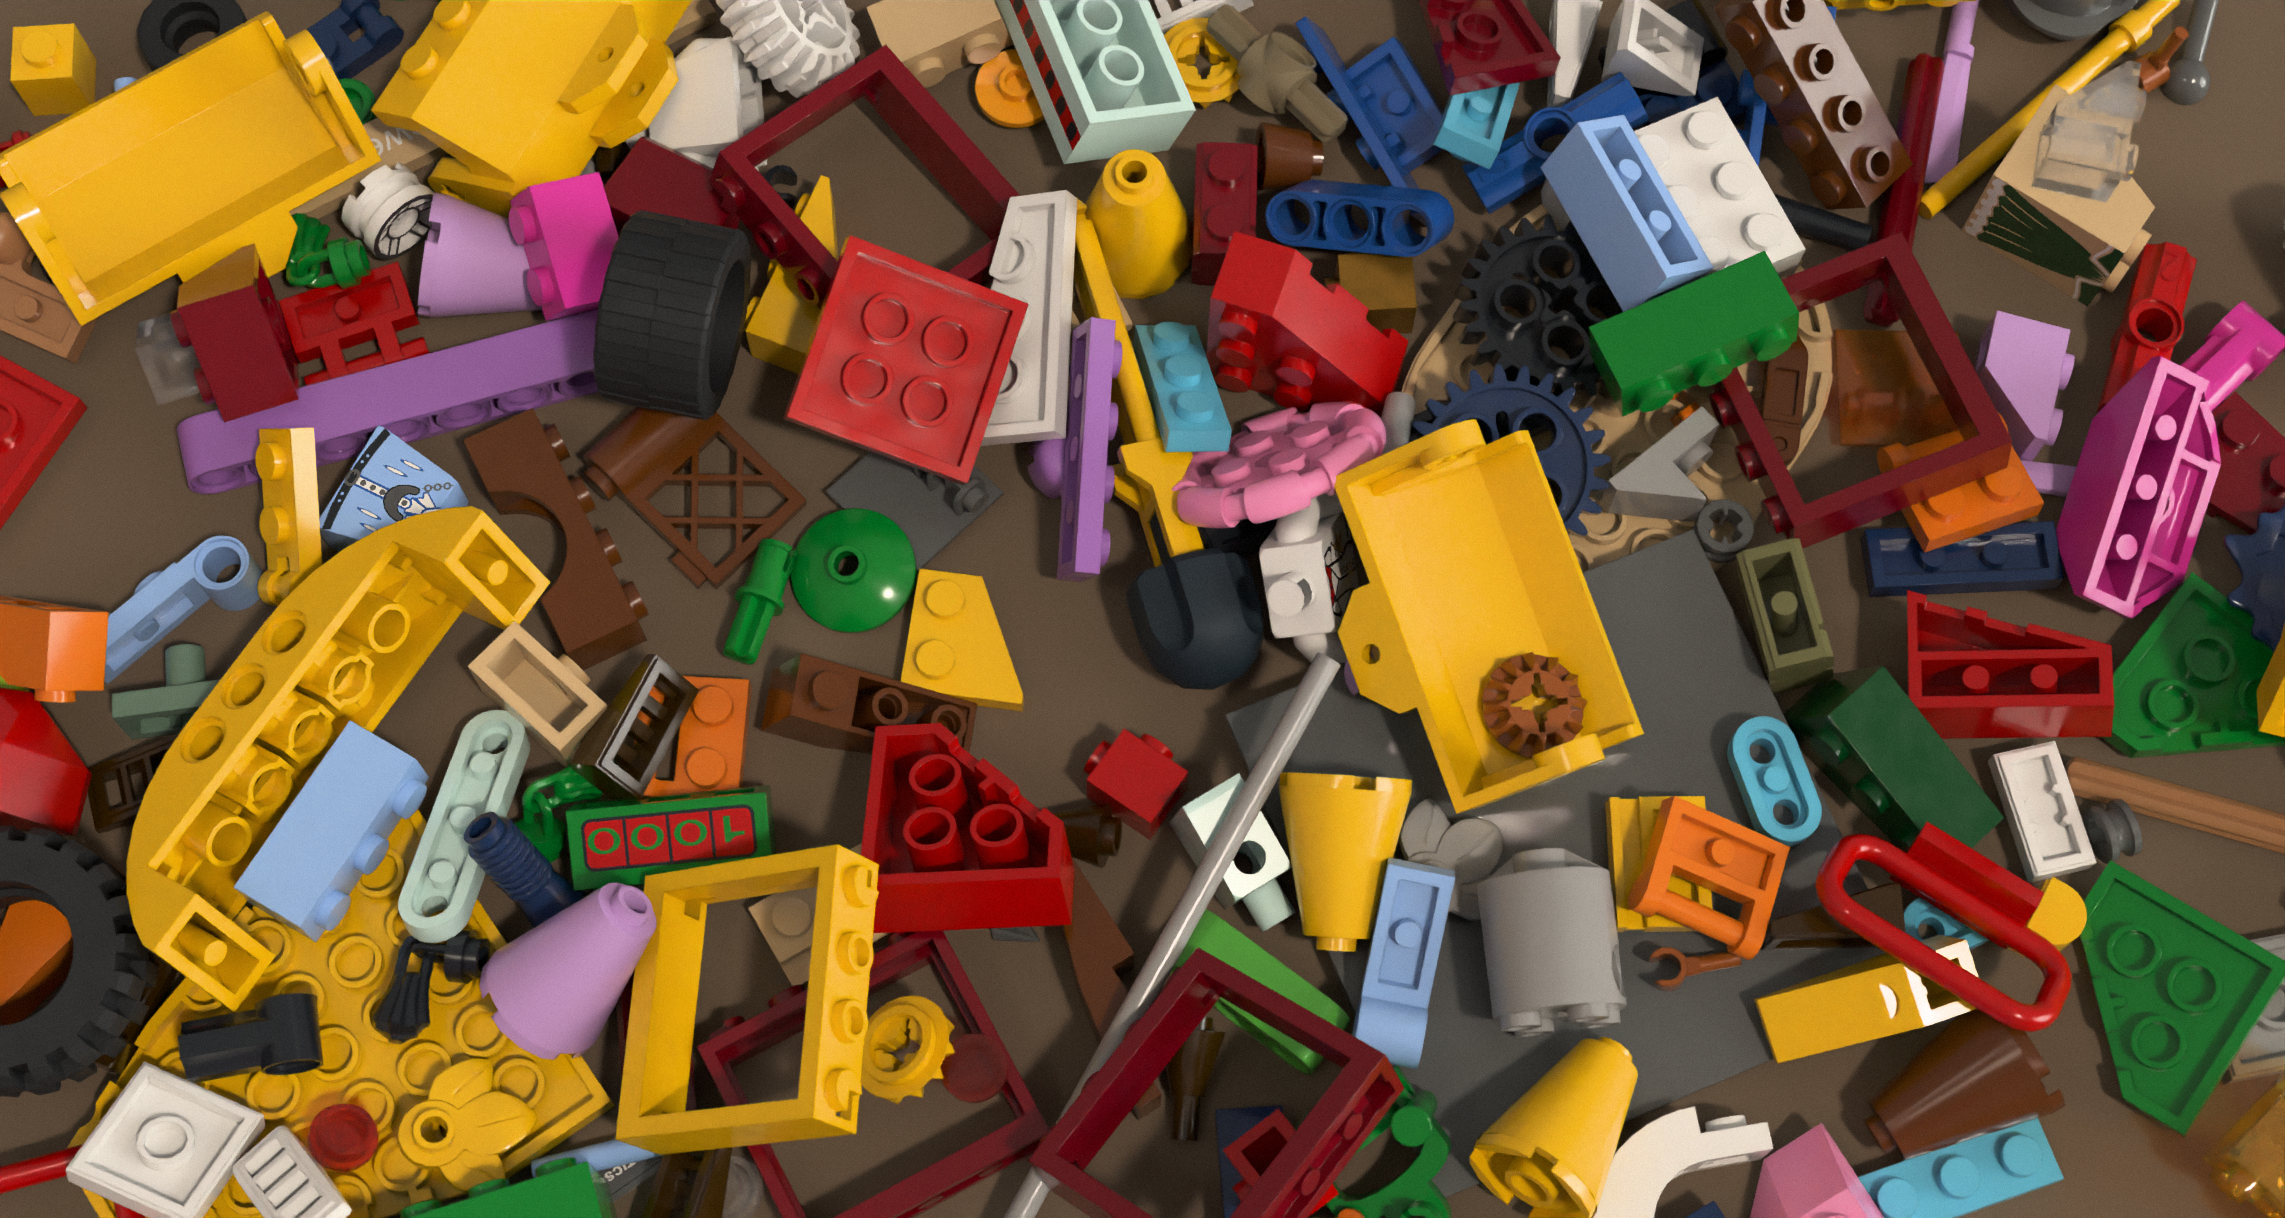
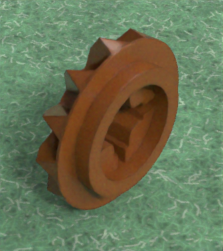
M1533 652L1516 656L1503 662L1490 675L1482 696L1483 716L1492 736L1510 752L1528 758L1572 741L1584 728L1581 723L1583 710L1588 702L1581 696L1577 685L1578 675L1570 673L1559 663L1558 657H1545L1535 655ZM1533 684L1537 688L1540 698L1550 699V702L1558 703L1557 706L1541 714L1540 724H1538V721H1535L1533 711L1522 710V707H1511V704H1515L1531 695V685Z

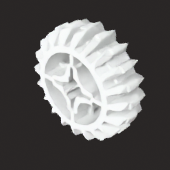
M715 0L717 5L724 11L720 18L721 23L727 26L733 35L730 42L740 47L744 53V62H751L757 68L759 78L761 80L770 78L774 88L779 92L788 90L796 98L805 94L808 95L855 65L854 59L861 54L859 45L856 42L860 37V32L851 22L855 13L846 6L844 0Z

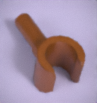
M2176 27L2158 49L2149 51L2121 68L2120 75L2122 79L2132 74H2135L2138 78L2140 90L2136 92V97H2142L2168 81L2170 78L2168 66L2170 57L2189 35L2184 27Z
M1662 947L1655 950L1649 958V962L1670 959L1678 965L1680 973L1676 978L1654 982L1656 988L1669 992L1678 989L1688 976L1741 966V958L1728 951L1685 957L1677 949Z

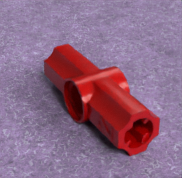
M2166 241L2161 244H2146L2140 252L2121 323L2111 338L2110 349L2112 357L2097 412L2152 357L2162 356L2171 360L2174 346L2184 332V319L2182 315L2197 259L2187 252L2186 247ZM2138 329L2150 332L2157 342L2145 339L2138 332Z

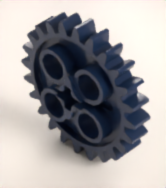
M1497 364L1493 367L1490 383L1485 384L1481 376L1474 369L1467 374L1468 391L1463 392L1451 381L1446 383L1444 390L1449 401L1447 406L1433 399H1429L1424 406L1434 419V422L1432 424L1423 421L1413 422L1411 429L1420 437L1458 422L1476 419L1478 425L1486 432L1489 444L1499 439L1496 426V414L1499 412L1507 415V435L1519 431V426L1524 419L1538 418L1544 421L1550 429V444L1547 449L1536 452L1548 484L1555 491L1556 505L1566 531L1581 538L1588 533L1578 516L1580 513L1595 516L1601 513L1602 508L1588 497L1590 492L1604 491L1609 488L1607 481L1593 476L1595 468L1611 462V457L1605 454L1592 453L1591 445L1599 441L1606 434L1604 430L1585 431L1582 424L1594 411L1591 406L1573 412L1568 407L1576 392L1573 387L1556 397L1550 393L1553 385V374L1548 373L1537 386L1530 384L1528 366L1523 365L1519 369L1514 381H1507L1502 365Z

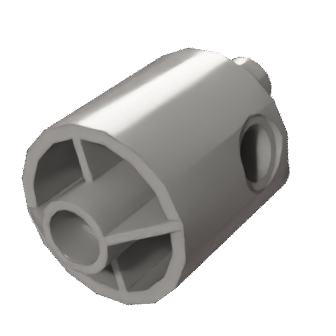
M1563 848L1533 849L1514 854L1492 876L1477 885L1493 1022L1501 1024V1031H1514V1037H1536L1555 1033L1553 1023L1555 1021L1568 1020L1570 1023H1580L1581 1029L1606 1028L1621 1024L1619 1010L1626 1008L1627 1001L1621 976L1619 941L1609 870Z

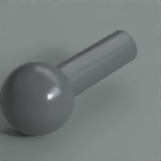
M2194 0L2186 29L2189 34L2188 38L2183 42L2179 59L2169 65L2170 78L2161 85L2166 97L2174 103L2180 105L2196 104L2209 91L2211 78L2203 62L2219 0Z

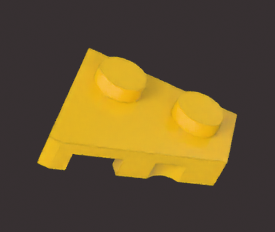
M919 568L901 682L977 703V706L1023 712V693L982 576Z

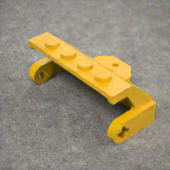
M442 0L436 6L433 18L415 45L403 55L399 69L371 111L387 126L416 131L456 158H441L428 177V183L436 193L448 194L509 219V211L512 208L510 200L527 187L580 176L598 146L613 148L649 127L679 80L673 52L665 42L692 0Z
M265 11L1 152L0 176L8 189L0 193V198L79 324L83 326L175 274L179 276L184 284L241 247L253 243L256 245L268 278L286 268L298 229L289 211L382 160L327 58L308 30L304 29L285 39L274 17L268 11Z
M1466 420L1429 433L1336 476L1334 488L1370 581L1369 584L1353 590L1337 633L1361 695L1399 714L1415 709L1418 710L1456 814L1491 804L1605 759L1602 750L1644 734L1528 430L1516 431L1486 445L1477 420ZM1371 651H1372V654H1373V656H1374L1375 661H1374V660L1372 659V657H1371ZM1530 652L1545 657H1558L1559 663L1570 673L1578 675L1577 685L1581 696L1588 701L1583 710L1581 723L1584 728L1572 741L1532 756V758L1514 754L1500 745L1490 733L1482 711L1483 691L1493 671L1508 659ZM1533 684L1531 685V695L1515 704H1511V707H1522V710L1533 711L1535 721H1538V724H1540L1541 714L1557 706L1558 703L1550 702V699L1540 698L1537 688Z

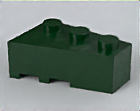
M1883 665L1834 673L1833 678L1817 683L1783 714L1797 740L1800 750L1891 840L1894 846L1906 852L1926 822L1931 823L1970 848H1973L2004 819V816Z

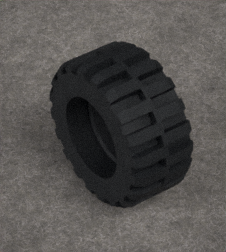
M13 825L0 826V910L15 903L31 900L45 902L54 906L69 922L73 937V959L64 985L48 1005L25 1020L9 1025H0V1096L19 1097L21 1092L25 1091L39 1096L60 1091L61 1081L69 1078L80 1083L97 1073V1066L94 1061L103 1054L115 1058L128 1044L120 1035L130 1020L141 1026L149 1006L141 1003L140 999L144 987H156L159 968L149 962L150 950L142 945L133 925L127 898L126 877L111 864L73 839L68 841L53 831L33 827L28 833H23Z

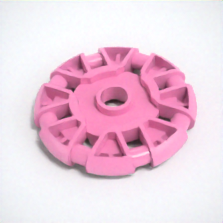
M1347 402L1314 403L1310 408V412L1300 413L1296 408L1291 407L1244 422L1241 425V432L1231 436L1229 451L1192 452L1193 458L1183 479L1175 484L1172 491H1180L1177 496L1178 515L1182 521L1196 527L1233 528L1240 520L1249 519L1252 523L1258 524L1310 507L1311 499L1323 493L1329 496L1337 494L1334 488L1337 475L1381 456L1386 444V428L1381 418L1375 412L1365 409L1361 405Z

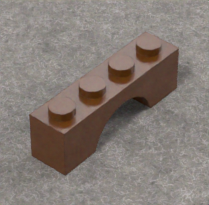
M531 408L464 439L463 441L500 515L525 514L536 516L552 523L566 536L567 553L563 569L555 584L541 598V601L568 657L584 671L647 641L638 620L648 616L649 613L634 582L630 581L621 586L612 567L623 561L607 528L594 532L586 516L587 513L596 510V507L581 476L579 475L568 480L560 462L570 458V454L555 424L553 423L543 428L534 409Z

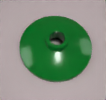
M861 508L833 512L813 524L803 535L796 547L798 559L791 573L795 596L803 610L813 620L830 630L841 633H863L879 628L892 620L903 609L912 594L917 572L913 547L903 530L894 521L881 513ZM847 556H856L859 561L857 570L849 576L840 575L838 568L841 560Z

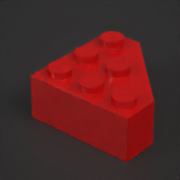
M1234 231L1210 297L1206 357L1215 382L1233 392L1244 393L1252 390L1271 396L1281 406L1285 408L1294 407L1298 411H1305L1311 408L1314 403L1347 402L1370 409L1381 418L1386 396L1389 393L1395 392L1404 365L1408 340L1393 328L1383 329L1381 333L1366 320L1369 308L1338 283L1328 284L1326 289L1309 274L1313 263L1296 249Z
M941 723L875 726L861 856L879 864L877 891H879L875 905L873 933L1071 925L1075 869L1064 822L1045 807L1040 810L1023 797L1017 784L986 759L982 758L979 761L961 747L958 737Z

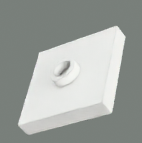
M143 1062L67 1166V1179L73 1184L148 1218H203L233 1175V1165L249 1152L264 1130V1115Z

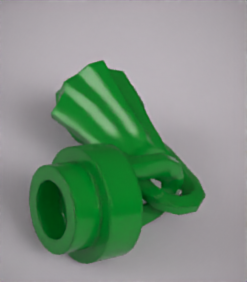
M295 213L291 215L298 227L286 264V278L291 286L300 287L307 285L312 288H325L339 284L341 288L346 289L360 285L362 277L371 275L369 258L363 243L359 239L349 241L347 237L328 241L327 248L322 250L331 228L327 224H322L317 218L309 217L306 214ZM330 260L333 273L318 277L321 271V263Z
M568 766L561 771L536 780L526 788L522 797L524 818L516 822L515 825L551 863L558 859L560 851L566 845L565 824L560 819L553 817L551 809L575 801L597 800L604 793ZM553 785L554 797L546 799L539 790Z

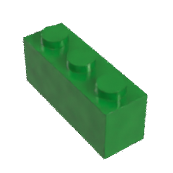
M1763 251L1590 326V356L1622 417L1637 410L1650 412L1664 406L1673 398L1674 394L1697 384L1701 387L1714 385L1725 379L1732 372L1733 368L1756 358L1758 361H1768L1783 354L1793 342L1797 341L1799 311L1769 257Z

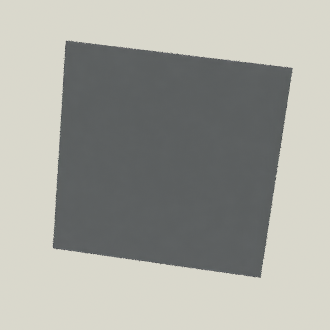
M1694 529L1583 573L1644 732L1641 736L1602 750L1605 756L1604 760L1491 804L1456 814L1418 710L1415 709L1399 714L1361 695L1360 692L1354 696L1346 684L1344 668L1337 671L1282 773L1335 774L1371 777L1372 779L1384 777L1412 780V792L1404 820L1417 804L1431 798L1438 804L1452 826L1461 820L1472 818L1486 819L1498 825L1502 836L1503 851L1497 865L1489 874L1491 876L1511 859L1514 854L1542 848H1563L1609 870L1605 802L1609 797L1638 799V797L1705 796L1706 810L1756 832L1728 761V744L1736 730L1744 722L1754 717H1772L1782 721L1788 727L1789 725ZM1298 686L1225 715L1226 722L1249 775ZM1760 745L1750 746V756L1755 762L1760 764L1769 763L1770 756L1764 747ZM1805 758L1804 761L1821 802L1822 816L1817 829L1805 841L1789 849L1769 923L1776 918L1821 905L1815 887L1817 874L1831 847L1843 837ZM1278 778L1263 807L1276 837L1291 864L1278 789ZM1774 806V818L1783 825H1791L1793 823L1792 812L1785 806ZM1398 839L1393 858L1405 861ZM1855 862L1843 882L1844 890L1848 895L1868 890ZM1711 891L1713 909L1738 919L1743 904ZM1449 912L1447 914L1428 1005L1427 1026L1417 1069L1398 1066L1416 1092L1428 1090L1436 1096L1438 1107L1434 1118L1451 1141L1452 1146L1449 1156L1440 1171L1432 1178V1181L1446 1198L1482 1183L1471 1167L1469 1158L1474 1150L1473 1147L1477 1138L1582 1039L1597 1040L1599 1037H1607L1623 1045L1632 1055V1063L1637 1069L1638 1078L1624 1121L1627 1122L1773 1060L1774 1058L1754 1001L1755 998L1882 955L1886 952L1878 947L1762 951V948H1760L1753 959L1745 960L1741 958V966L1688 976L1678 989L1669 992L1659 990L1654 986V982L1674 979L1679 975L1680 969L1670 959L1649 962V958L1655 950L1662 947H1672L1679 950L1685 957L1692 955L1703 956L1727 952V945L1697 931L1642 932V930H1624V932H1617L1621 976L1627 1001L1626 1008L1619 1010L1621 1024L1606 1028L1581 1029L1580 1023H1570L1568 1020L1553 1022L1555 1030L1553 1034L1536 1037H1514V1031H1501V1024L1493 1022L1481 920L1470 921ZM1371 938L1357 939L1356 952L1326 950L1354 1016H1356ZM1424 1144L1412 1147L1416 1157L1421 1152Z

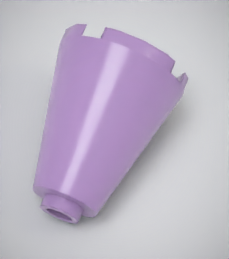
M434 192L428 220L432 222L431 230L429 229L427 241L425 240L417 315L433 318L542 310V307L537 306L530 296L527 285V272L530 269L524 246L517 244L512 235L509 219L448 194Z
M608 883L498 949L482 968L479 987L482 998L490 992L492 1000L498 1009L491 1018L499 1030L518 1047L543 1059L555 1060L561 1053H573L571 1059L582 1056L599 1037L655 932L657 925L656 916L649 898L641 890L633 886L621 883Z

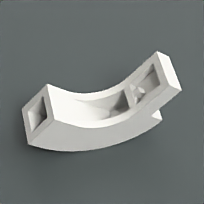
M1695 1106L1677 1110L1656 1119L1632 1135L1614 1154L1599 1206L1593 1218H1654L1658 1199L1665 1186L1671 1180L1694 1171L1761 1160L1773 1150L1768 1123L1747 1125L1744 1115L1728 1116L1705 1123L1706 1132L1701 1133Z

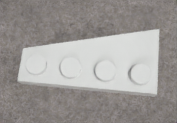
M1067 190L1015 196L1009 199L989 274L994 277L991 289L1029 305L981 446L1066 438L1077 198Z

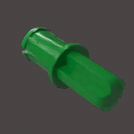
M762 539L759 542L749 576L744 586L739 587L734 595L735 600L740 605L723 649L724 655L730 660L744 665L754 664L772 616H779L783 613L785 608L782 601L784 589L794 564L798 559V552L791 550L792 546L775 539Z

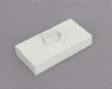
M2051 741L1993 754L1988 760V764L2028 883L2092 868L2097 862L2056 742Z

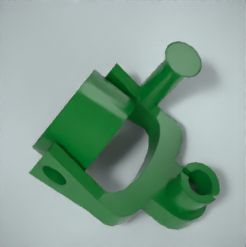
M1395 1065L1393 1069L1404 1086V1090L1356 1153L1375 1140L1390 1126L1394 1138L1400 1144L1407 1147H1417L1424 1144L1423 1148L1415 1160L1399 1175L1381 1187L1364 1194L1347 1195L1341 1192L1334 1181L1333 1185L1339 1194L1326 1203V1205L1336 1217L1344 1208L1351 1207L1359 1210L1365 1218H1380L1383 1215L1386 1218H1412V1216L1419 1215L1425 1218H1452V1209L1446 1197L1432 1181V1178L1446 1162L1452 1146L1449 1136L1434 1118L1438 1107L1437 1098L1428 1090L1416 1092L1401 1069ZM1309 1113L1294 1125L1295 1130L1298 1129Z

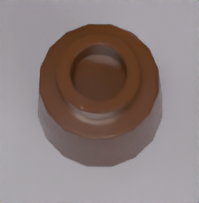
M1264 122L1259 123L1255 138V145L1258 146L1257 189L1259 191L1292 187L1302 181L1311 180V176L1321 175L1324 156L1323 144L1319 139H1312L1309 130Z

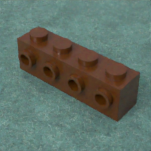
M1721 0L1713 7L1724 26L1728 42L1738 51L1753 78L1756 92L1766 101L1782 130L1784 142L1795 153L1810 180L1812 192L1823 203L1826 210L1867 208L1913 165L1824 0Z

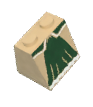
M2055 84L1992 175L1962 231L2088 307L2101 287L2113 293L2152 236V234L2143 230L2142 226L2155 206L2069 93Z

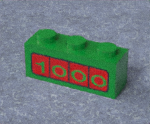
M770 785L642 797L641 800L618 799L576 803L566 811L574 890L592 889L593 893L608 883H621L627 886L644 884L645 876L777 854Z

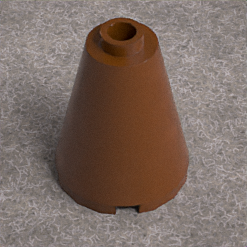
M1974 1009L1957 1015L1868 1101L1873 1115L1865 1119L1864 1123L1885 1155L1897 1150L1904 1160H1908L2053 1114L2065 1106V1101L2060 1089L2047 1095L2046 1087L2040 1079L2051 1072L2026 1032L2014 1030L1999 1023L1980 1010Z

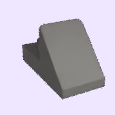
M1701 406L1608 480L1609 488L1604 490L1599 505L1607 513L1680 521L1697 520L1706 502V497L1687 476L1698 470L1713 454V450L1709 445L1719 423Z

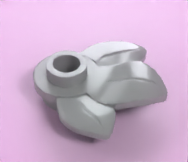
M1431 798L1425 799L1409 812L1401 828L1399 844L1405 861L1454 870L1455 881L1448 913L1452 912L1470 921L1481 920L1477 885L1491 876L1489 874L1500 859L1503 851L1500 828L1494 822L1481 818L1461 820L1452 826L1438 804Z

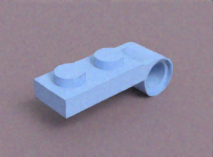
M231 536L211 537L202 542L177 564L173 562L164 571L154 572L143 579L136 587L134 596L108 615L104 681L109 684L209 599L220 608L229 611L244 610L255 604L260 598L257 586L263 571L246 547L239 540ZM234 564L241 565L238 574L233 579L223 583H216L219 573L224 568Z
M1388 857L1352 1036L1386 1054L1391 1065L1417 1069L1424 1044L1428 1005L1453 891L1455 871Z

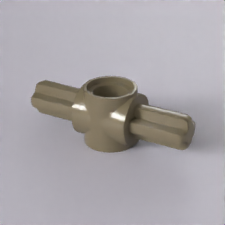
M1224 4L1212 13L1207 20V31L1239 62L1236 68V72L1240 76L1237 84L1241 92L1252 103L1272 114H1284L1290 111L1320 141L1325 143L1332 142L1344 131L1348 120L1347 115L1315 85L1317 73L1313 69L1316 67V61L1304 46L1283 33L1271 32L1262 35L1232 5Z

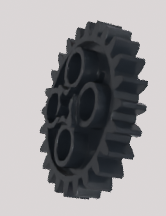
M1546 215L1538 231L1534 229L1526 217L1521 218L1514 234L1505 226H1501L1492 242L1484 239L1474 254L1475 258H1469L1461 273L1465 279H1461L1454 293V297L1462 302L1456 309L1453 319L1460 323L1468 324L1458 339L1459 343L1466 345L1478 344V349L1470 363L1472 366L1489 362L1493 367L1501 364L1506 378L1510 381H1514L1516 374L1523 365L1528 366L1530 384L1537 386L1548 373H1551L1554 377L1550 393L1558 397L1565 390L1573 387L1576 390L1575 397L1583 408L1590 406L1597 396V392L1605 399L1611 398L1612 396L1590 356L1589 327L1606 319L1593 315L1588 306L1601 310L1607 319L1623 311L1581 237L1578 235L1573 223L1570 220L1564 231H1557L1552 216ZM1541 267L1554 270L1560 279L1548 276ZM1502 306L1516 309L1523 318L1510 316L1504 311ZM1549 346L1561 348L1568 354L1570 359L1556 356ZM1492 371L1487 380L1488 383H1490Z

